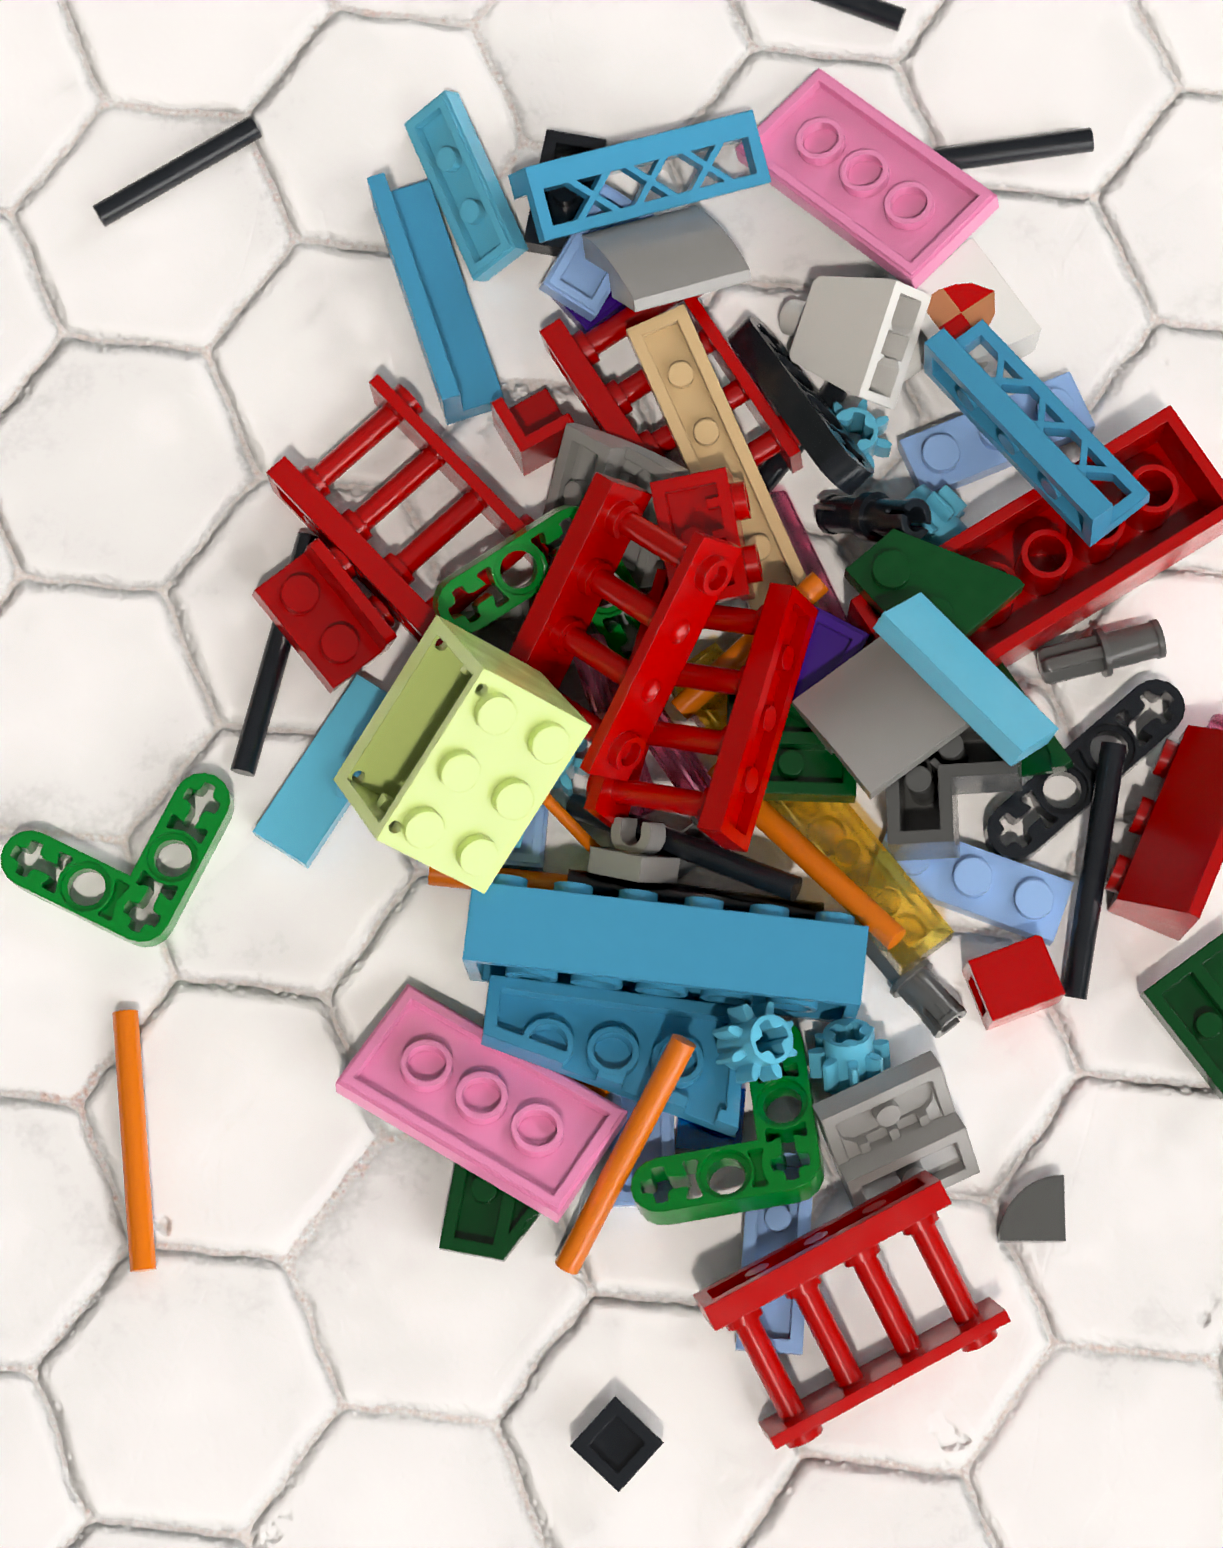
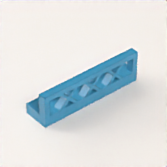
M753 110L527 166L508 175L514 200L524 197L528 198L539 243L771 182ZM742 141L751 175L733 179L712 164L721 147ZM707 151L704 159L697 156L696 153ZM680 158L697 169L685 192L676 193L656 180L665 161ZM651 165L647 174L638 169ZM621 172L641 184L630 206L623 208L616 206L599 195L608 176ZM706 176L717 182L716 184L701 187ZM594 180L590 189L582 184V182ZM566 187L584 198L573 221L553 226L544 192ZM650 190L662 197L644 202ZM593 205L604 211V213L587 217Z
M384 172L368 177L367 183L373 209L446 424L449 425L490 412V402L499 397L504 399L429 179L390 191Z
M983 319L956 340L943 328L924 342L925 374L1089 547L1149 502L1150 493ZM981 344L997 361L996 377H990L968 353ZM1004 369L1013 378H1003ZM1007 393L1029 394L1039 404L1038 421L1031 420ZM1045 412H1046L1055 422L1045 421ZM1048 436L1071 438L1081 448L1080 464H1073ZM1087 456H1088L1097 466L1087 465ZM1090 480L1113 482L1126 497L1113 506Z

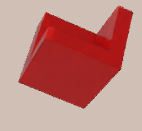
M547 388L508 408L502 397L490 402L493 425L524 476L558 458L566 423L575 422L569 413L562 415Z
M1039 935L971 959L962 970L986 1031L1056 1005L1066 994L1044 940Z

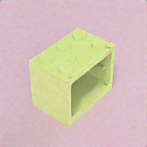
M436 615L333 780L377 841L485 894L592 726L540 671ZM441 638L443 644L436 646V641ZM361 771L359 777L354 776L353 773Z

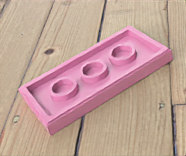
M820 68L757 127L771 178L769 184L902 283L915 289L999 208L996 194ZM741 142L735 148L738 161L749 168L743 143Z
M407 984L335 1082L336 1092L558 1223L626 1123L628 1111L566 1075L481 1045L482 1026Z

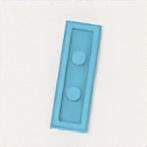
M444 90L405 122L404 126L473 281L487 282L529 249L459 93Z
M922 592L884 612L874 625L873 629L1008 765H1015L1048 744L1059 728Z
M358 674L355 676L252 831L256 837L307 869L310 867L351 805L347 799L335 796L337 784L333 779L346 759L352 734L361 736L385 698L386 691Z

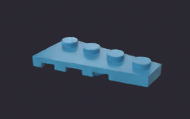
M490 975L481 1045L638 1102L672 1034H678L692 1041L696 1048L663 1112L734 1138L737 1133L742 1084L736 1083V1070L730 1069L725 1064L717 1065L715 1061L719 1056L717 1038L712 1034L713 1029L722 1028L731 1023L727 1009L732 1006Z

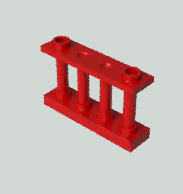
M702 295L639 312H634L626 307L585 334L579 330L571 335L560 318L539 331L546 351L598 429L665 457L664 454L676 447L667 425H663L652 433L645 429L637 434L626 418V415L633 411L631 404L651 392L642 369H639L618 384L612 379L604 385L592 366L600 361L598 357L600 353L627 337L626 329L660 315L677 304L678 306L684 304L706 354H712L730 381L729 384L722 387V390L731 410L733 411L745 403L764 431L763 434L747 443L757 467L779 453L792 474L803 468L801 450L799 449L802 446L781 415L777 416L701 305L697 298Z
M377 374L369 381L373 401L379 408L371 417L312 469L305 465L299 471L284 456L266 474L273 492L315 536L321 539L328 549L335 546L342 551L352 564L358 581L387 607L391 615L419 643L436 614L433 608V596L425 602L410 587V584L415 581L412 574L480 513L506 539L535 520L526 513L518 518L420 418L419 415L423 412V409L415 397L401 384H397L392 389ZM398 427L421 452L354 512L346 509L340 514L326 499L331 494L328 487L392 430ZM440 470L463 496L397 555L389 552L383 558L367 542L373 537L370 530L434 473ZM538 534L531 539V542L545 555L549 568V551L545 546L546 544L541 543ZM524 551L509 553L500 565L501 576L522 557L534 567L532 558ZM486 568L477 574V577L483 580L486 585L473 593H467L460 587L452 592L455 603L452 607L448 608L450 615L461 613L492 585L487 576ZM440 638L436 641L435 645L440 646L443 644V641Z
M596 472L509 655L540 671L558 691L574 656L619 685L603 720L562 692L560 693L592 726L584 738L591 745L579 768L588 774L628 782L634 768L644 756L646 743L720 593L730 582L732 569L742 548L734 543L696 531L689 544L683 542L642 517L652 494L633 483ZM630 540L677 568L660 603L614 575ZM602 598L648 627L631 662L586 633Z
M657 569L651 591L646 594L658 603L661 602L669 585L666 570ZM771 582L764 604L758 610L715 604L703 629L754 635L747 662L740 670L686 662L675 687L736 695L728 725L722 730L657 721L646 743L644 756L634 768L628 782L590 774L586 787L587 799L584 809L610 828L614 824L616 817H628L631 806L699 817L697 828L721 847L747 853L818 609L794 585ZM642 623L638 630L630 662L648 628ZM649 745L718 756L710 786L704 791L639 781Z
M921 1171L693 1294L699 1309L713 1330L716 1332L726 1326L728 1331H736L777 1411L758 1422L764 1435L775 1450L784 1445H787L788 1448H796L812 1441L822 1433V1424L960 1349L963 1352H972L988 1345L998 1336L996 1329L1011 1322L1006 1310L992 1298L987 1297L975 1304L935 1224L939 1219L937 1212L951 1205L952 1202L941 1180L928 1171ZM901 1231L905 1236H912L952 1317L919 1335L916 1334L877 1257L881 1250L879 1243ZM844 1263L845 1267L854 1268L894 1347L860 1367L818 1288L822 1282L820 1275ZM784 1294L787 1299H795L835 1378V1381L801 1399L759 1319L763 1314L761 1307Z

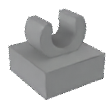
M616 817L614 824L611 826V840L614 847H590L587 869L589 873L640 883H677L680 858L657 854L663 847L666 839L664 823L643 822L641 837L637 841V818Z

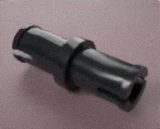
M879 491L863 492L858 497L828 494L820 499L819 504L825 507H836L835 510L816 509L815 512L816 523L823 533L831 535L855 534L860 540L867 542H878L892 529L921 539L927 534L928 530L924 527L910 526L911 523L931 524L932 520L930 508L924 500L919 498L893 499Z

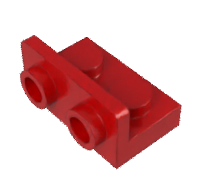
M726 467L650 482L657 524L660 528L689 544L696 531L734 543L742 548L732 569L730 582L720 593L716 603L741 599L742 601L755 599L753 583L763 582L764 579L757 545L745 544L741 520L752 518L745 482H734L732 474ZM665 562L668 583H670L677 568Z
M317 538L307 546L302 555L257 587L252 596L331 694L386 652L397 638V635L392 630V627L395 626V621L387 607L376 596L372 595L367 598L353 581L356 573L348 558L337 547L332 546L328 549Z

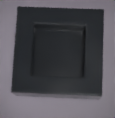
M615 1396L575 1439L570 1447L619 1493L664 1442Z

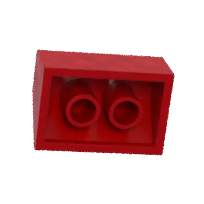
M1187 725L1177 742L1166 738L1151 773L1162 778L1154 799L1142 796L1128 828L1129 832L1138 835L1131 855L1127 857L1120 853L1118 854L1104 889L1114 893L1107 910L1108 912L1177 941H1180L1200 919L1223 863V730Z

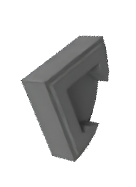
M1054 1175L1037 1180L1015 1196L1001 1218L997 1243H1063L1066 1241L1064 1175Z

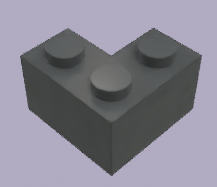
M969 727L887 787V838L889 849L895 861L960 858L958 795L1023 791L1021 761L1013 766L1008 765Z

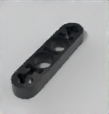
M748 316L727 337L729 344L820 471L837 488L848 495H852L875 473L873 467L799 365L791 362L789 352L781 341L762 322L753 316Z
M1160 679L1146 680L1114 705L1064 749L1071 758L1073 767L1064 772L1034 775L1022 786L1023 791H1016L996 808L989 817L984 831L985 846L989 852L1019 863L1025 862L1039 852L1091 806L1098 764L1091 756L1090 746L1093 739L1102 735H1109L1117 738L1122 744L1127 745L1122 772L1123 778L1160 746L1166 738L1168 739L1183 720L1185 703L1178 688ZM1142 698H1145L1150 703H1155L1161 698L1168 705L1163 714L1167 723L1164 724L1158 718L1149 721L1137 734L1139 739L1147 742L1140 746L1136 736L1128 726L1138 719L1145 708V704L1141 700ZM1119 716H1122L1125 721V724L1116 719ZM1053 776L1068 777L1078 788L1079 797L1077 803L1063 809L1052 806L1044 796V783ZM1026 797H1029L1037 813L1053 823L1050 828H1046L1040 817L1028 828L1024 835L1028 845L1023 847L1020 843L1014 841L1006 846L999 839L1004 831V827L1000 822L1004 819L1011 825L1020 822L1028 815L1032 808L1022 802Z

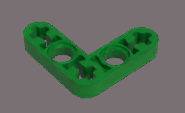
M562 505L550 510L447 576L437 586L433 595L435 614L472 633L487 626L538 593L550 568H548L545 555L531 542V539L539 534L541 543L550 544L563 534L559 523L564 519L572 523L579 507ZM560 546L549 552V556L554 559ZM514 551L526 552L532 558L534 564V572L531 579L519 587L507 585L500 574V565L503 559ZM621 560L614 575L639 590ZM486 568L490 583L497 591L503 594V598L495 603L493 595L487 592L472 603L475 614L471 618L467 619L460 613L450 615L448 608L452 607L455 603L452 592L460 587L467 593H473L486 585L483 580L477 577V574ZM611 603L605 606H598L590 623L592 630L601 643L627 660H630L632 652H622L621 647L626 644L628 638L620 623L612 620L607 627L603 624V619L614 617L623 611ZM623 613L630 626L639 630L641 623L628 614Z
M198 773L184 779L176 788L131 875L119 871L44 833L33 830L20 832L8 840L0 856L1 868L6 877L21 890L133 945L144 948L157 946L164 942L175 928L232 819L234 800L225 783L215 775ZM209 789L214 790L213 799L219 805V809L215 814L205 811L195 826L199 834L206 835L202 843H198L185 831L173 829L177 821H180L186 828H189L195 816V809L189 803V799L193 794L203 797ZM176 843L188 847L191 851L192 861L185 873L169 877L159 872L157 858L164 847ZM38 846L42 847L40 856L49 865L62 871L58 878L56 892L48 891L56 881L39 870L32 869L26 877L22 876L24 867L17 861L18 856L22 852L33 854ZM68 858V859L72 860V861H71L69 864H67V866L63 869L64 859ZM89 872L100 874L105 880L106 889L103 897L93 905L82 906L76 904L71 896L72 884L76 878ZM147 877H151L154 882L164 889L176 891L172 900L167 899L160 892L153 906V911L160 918L159 923L155 927L145 924L140 932L134 931L136 922L129 916L131 909L134 906L144 909L154 894L149 886L143 885Z
M795 1025L791 1028L793 1034V1048L797 1051V1056L789 1057L783 1061L786 1076L764 1082L758 1077L756 1081L749 1082L757 1140L658 1157L646 1161L636 1170L631 1180V1193L640 1214L647 1221L656 1225H673L794 1204L810 1199L819 1191L824 1182V1164L817 1119L812 1108L814 1098L807 1052L799 1029ZM782 1096L797 1098L802 1103V1109L799 1115L792 1121L777 1123L766 1116L769 1105L775 1099ZM794 1142L802 1167L799 1169V1178L787 1180L784 1173L787 1162L782 1143ZM726 1166H735L745 1172V1181L737 1191L730 1194H720L710 1188V1180L719 1169ZM691 1174H696V1181L702 1194L701 1197L693 1198L690 1191L692 1184L688 1177ZM669 1180L672 1189L668 1192V1201L657 1203L653 1196L657 1192V1183Z

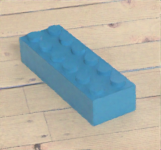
M497 874L485 894L474 888L471 889L462 957L470 981L489 983L490 975L730 1006L747 1003L751 1008L755 1004L770 1001L774 1003L773 1015L833 1022L843 1018H856L861 1006L869 926L854 925L855 917L850 914L822 911L816 913L815 920L789 917L788 908L771 904L750 905L749 913L723 910L724 902L721 900L700 896L685 897L684 905L658 902V894L639 889L619 890V898L592 895L593 887L590 885L568 881L555 882L553 890L527 887L528 880L526 878L508 874Z

